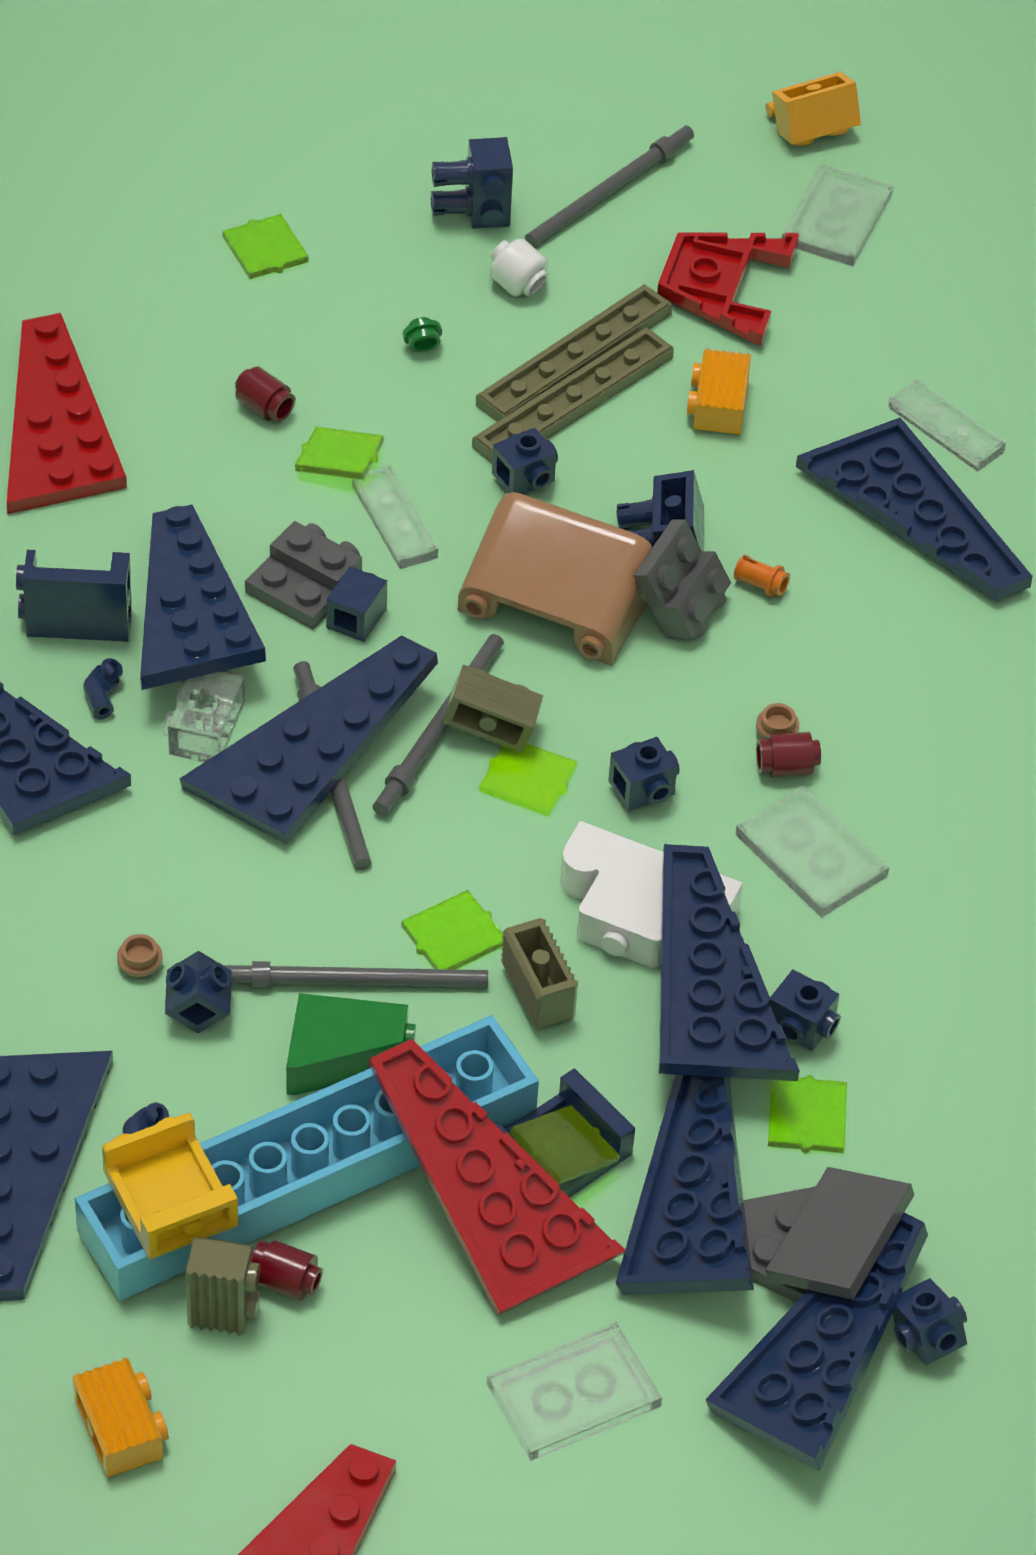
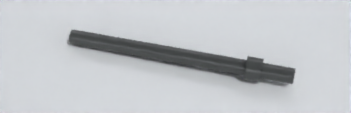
M685 125L669 137L662 136L653 142L646 153L527 233L525 240L533 247H536L656 163L663 164L676 155L678 148L694 138V132L691 127Z
M491 634L469 667L486 671L504 645L503 639L497 634ZM450 694L401 765L394 766L386 777V787L372 806L378 815L387 816L399 797L405 796L415 783L416 772L448 727V725H444L442 720Z
M301 661L294 665L293 670L299 686L297 698L300 701L321 687L315 683L308 662ZM344 776L331 793L354 867L357 870H363L370 867L372 862Z
M252 961V966L223 965L232 970L231 983L252 984V988L270 989V984L488 988V970L270 966V961Z

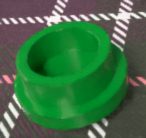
M427 317L416 318L403 330L404 342L414 352L433 350L441 342V324Z

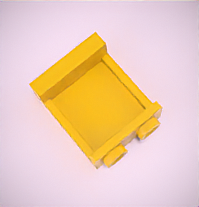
M191 1113L178 1117L164 1118L156 1125L132 1134L119 1135L111 1142L102 1146L104 1174L149 1260L192 1244L194 1237L208 1238L238 1226V1198L231 1185L222 1186L196 1138L195 1121Z

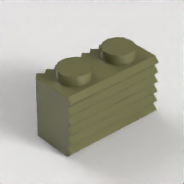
M463 664L452 688L442 722L444 725L450 724L452 728L458 727L461 732L466 730L469 735L475 734L477 738L483 737L485 741L491 740L493 744L499 743L501 747L507 746L509 750L515 749L517 753H521L536 724L544 695L531 691L523 685L513 684L492 676L484 670L474 669Z
M542 918L506 928L502 932L504 936L502 937L503 948L501 949L503 951L501 962L537 1029L573 1019L576 1011L578 981L574 980V974L570 973L571 967L567 966V960L563 959L564 954L560 953V947L556 946L557 940L553 939V933L549 932L550 927L546 926V920Z
M194 1237L186 1267L188 1325L191 1328L198 1326L202 1330L207 1327L210 1331L217 1329L219 1333L226 1330L229 1334L236 1332L240 1336L245 1333L248 1318L256 1319L261 1295L260 1290H257L260 1264L252 1262L251 1245Z

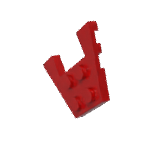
M678 232L659 279L657 293L672 303L754 344L762 346L770 324L771 310L736 303L735 299L750 260L790 268L798 247L799 234L785 233L784 238H766V233H751L749 238H728L727 232Z

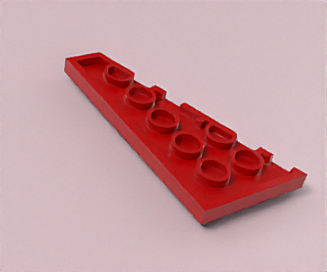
M56 313L22 320L6 501L7 514L127 488L126 474L62 314Z
M413 1039L369 1059L368 1065L497 1316L625 1253L626 1250L615 1239L612 1240L594 1222L595 1219L583 1207L580 1209L559 1188L560 1184L507 1132L504 1134L487 1117L488 1113L476 1101L473 1103L452 1082V1078Z
M350 1444L238 1555H356L396 1472V1460Z

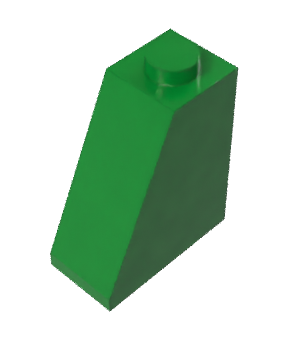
M299 993L286 1065V1094L298 1095L329 1087L370 1069L368 1065L370 1058L410 1039L415 1041L416 1024L408 1023L409 1005Z

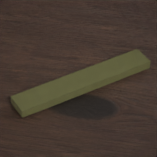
M643 284L477 394L476 406L498 422L645 327L650 329L671 315L672 303Z
M645 327L472 438V448L492 463L493 444L503 441L512 435L520 434L535 427L546 440L672 359L674 347Z

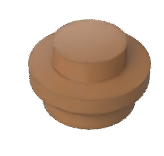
M774 703L765 707L758 715L756 730L763 739H766L768 734L794 733L799 731V720L791 707L781 703Z
M135 934L128 937L117 952L119 968L125 974L132 977L150 976L162 965V950L156 941L148 935Z

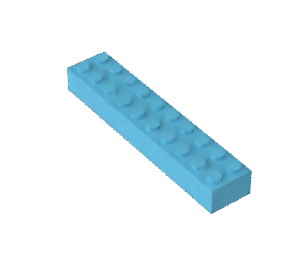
M493 1015L420 1046L452 1078V1082L473 1103L476 1101L488 1113L487 1117L493 1123L497 1121L504 1128L508 1127L537 1108L539 1080ZM371 1068L200 1143L222 1186L230 1184L238 1198V1226L210 1236L207 1239L246 1245L420 1166ZM109 1183L75 1198L77 1231L119 1301L186 1272L192 1244L149 1260Z

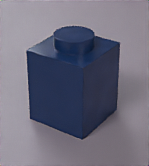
M349 566L327 598L326 628L364 642L387 609V580Z

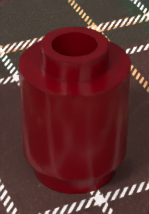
M256 366L246 369L236 380V399L265 420L281 422L293 410L296 398L291 393L290 387L263 368Z
M810 732L768 734L766 739H758L756 743L758 771L760 774L769 773L770 777L812 775L814 766L821 764L819 740H812Z
M261 1240L252 1253V1262L260 1264L259 1286L298 1301L303 1300L307 1294L313 1295L316 1292L323 1274V1268L318 1267L317 1255L277 1240H273L271 1243Z

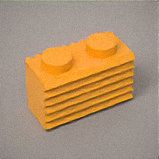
M707 348L703 351L702 364L694 363L691 387H698V391H689L687 415H694L693 429L741 435L751 355L749 353L743 355L741 352L735 354L733 351L727 353L725 350L719 352L717 349L711 351Z
M123 1358L119 1362L113 1361L110 1365L104 1364L101 1368L95 1367L92 1371L86 1370L83 1374L77 1373L72 1377L75 1404L78 1407L82 1421L107 1478L163 1459V1441L169 1439L165 1420L160 1411L151 1413L147 1401L152 1399L147 1378L143 1372L134 1373L128 1358Z

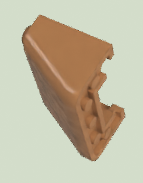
M507 493L501 498L494 510L460 589L457 610L474 618L486 619L495 615L500 603L573 628L574 642L582 655L589 659L612 665L648 604L633 575L653 547L645 538L638 534L520 493Z

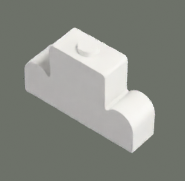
M579 821L562 853L560 879L561 887L566 894L573 898L583 899L579 906L578 940L603 949L613 956H621L649 968H657L660 965L662 851ZM720 874L725 886L727 901L732 912L735 911L737 915L740 909L743 882Z

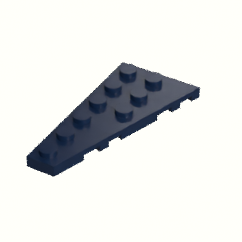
M901 417L797 455L796 468L993 600H1000L1031 587L1033 578L1031 573Z
M193 504L175 506L168 510L153 513L140 672L141 690L265 662V646Z
M401 635L179 778L182 789L287 844L438 664L437 653Z
M0 682V816L13 835L131 786L130 773L120 766L117 769L113 768L102 760V754L92 746L85 748L70 737L68 729L21 696L16 699L4 690V684Z
M664 844L658 1074L798 1081L800 1070L795 1058L790 1056L785 1043V1033L781 1024H777L770 1006V996L748 944H745L740 933L739 920L735 911L732 912L725 896L724 883L711 851L707 846Z
M113 1051L0 1056V1301L24 1300L42 1254V1244L49 1226L52 1227L57 1213V1204L62 1191L66 1189L86 1136L89 1118L93 1108L97 1106L101 1095V1086L112 1066Z
M675 1075L625 1248L626 1251L623 1255L616 1280V1285L622 1295L754 1290L730 1080L727 1077Z
M903 1214L854 1300L808 1290L705 1399L710 1412L820 1471L928 1237L925 1223L911 1215Z

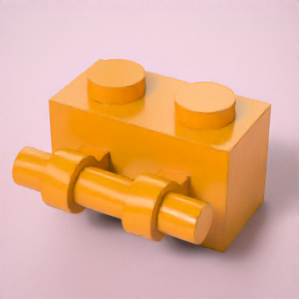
M842 72L772 91L773 101L765 105L768 117H776L778 134L790 144L796 146L811 144L814 142V138L825 135H842L847 133L849 128L861 125L856 82Z

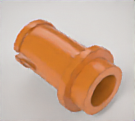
M743 555L736 564L734 579L763 589L766 596L773 597L774 595L782 596L790 581V574L785 572L784 567L781 565L772 567L754 560L750 556Z

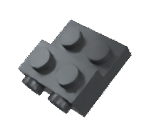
M679 519L671 520L633 575L665 637L672 639H696L702 636L708 628L705 621L712 611L721 608L725 604L727 598L724 593L731 584L716 552L701 551L687 521Z
M294 521L270 544V557L245 580V593L313 629L327 615V598L349 566L362 570V556H360L358 549L350 542L343 541L337 544L326 538L325 532L318 525L309 523L304 526Z

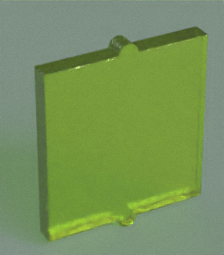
M282 214L257 221L251 219L247 224L222 231V237L249 279L273 272L282 273L283 269L309 262L308 254Z
M316 426L307 443L301 445L302 452L295 463V471L364 480L372 463L378 462L377 454L384 443V437L378 434Z
M526 744L521 753H517L515 749L509 750L507 746H504L500 749L496 758L489 760V770L479 785V791L549 816L559 797L567 793V783L577 768V761L530 744Z
M469 890L463 891L401 921V927L416 945V953L424 955L434 969H457L503 947L502 937L504 935L491 920L492 913L484 911Z
M807 1075L805 1078H798V1081L771 1080L767 1146L801 1149L805 1154L809 1153L810 1150L844 1153L847 1082L814 1079L811 1075Z
M572 1105L515 1125L509 1133L559 1184L617 1163L620 1157L599 1134L600 1130L597 1127H592Z

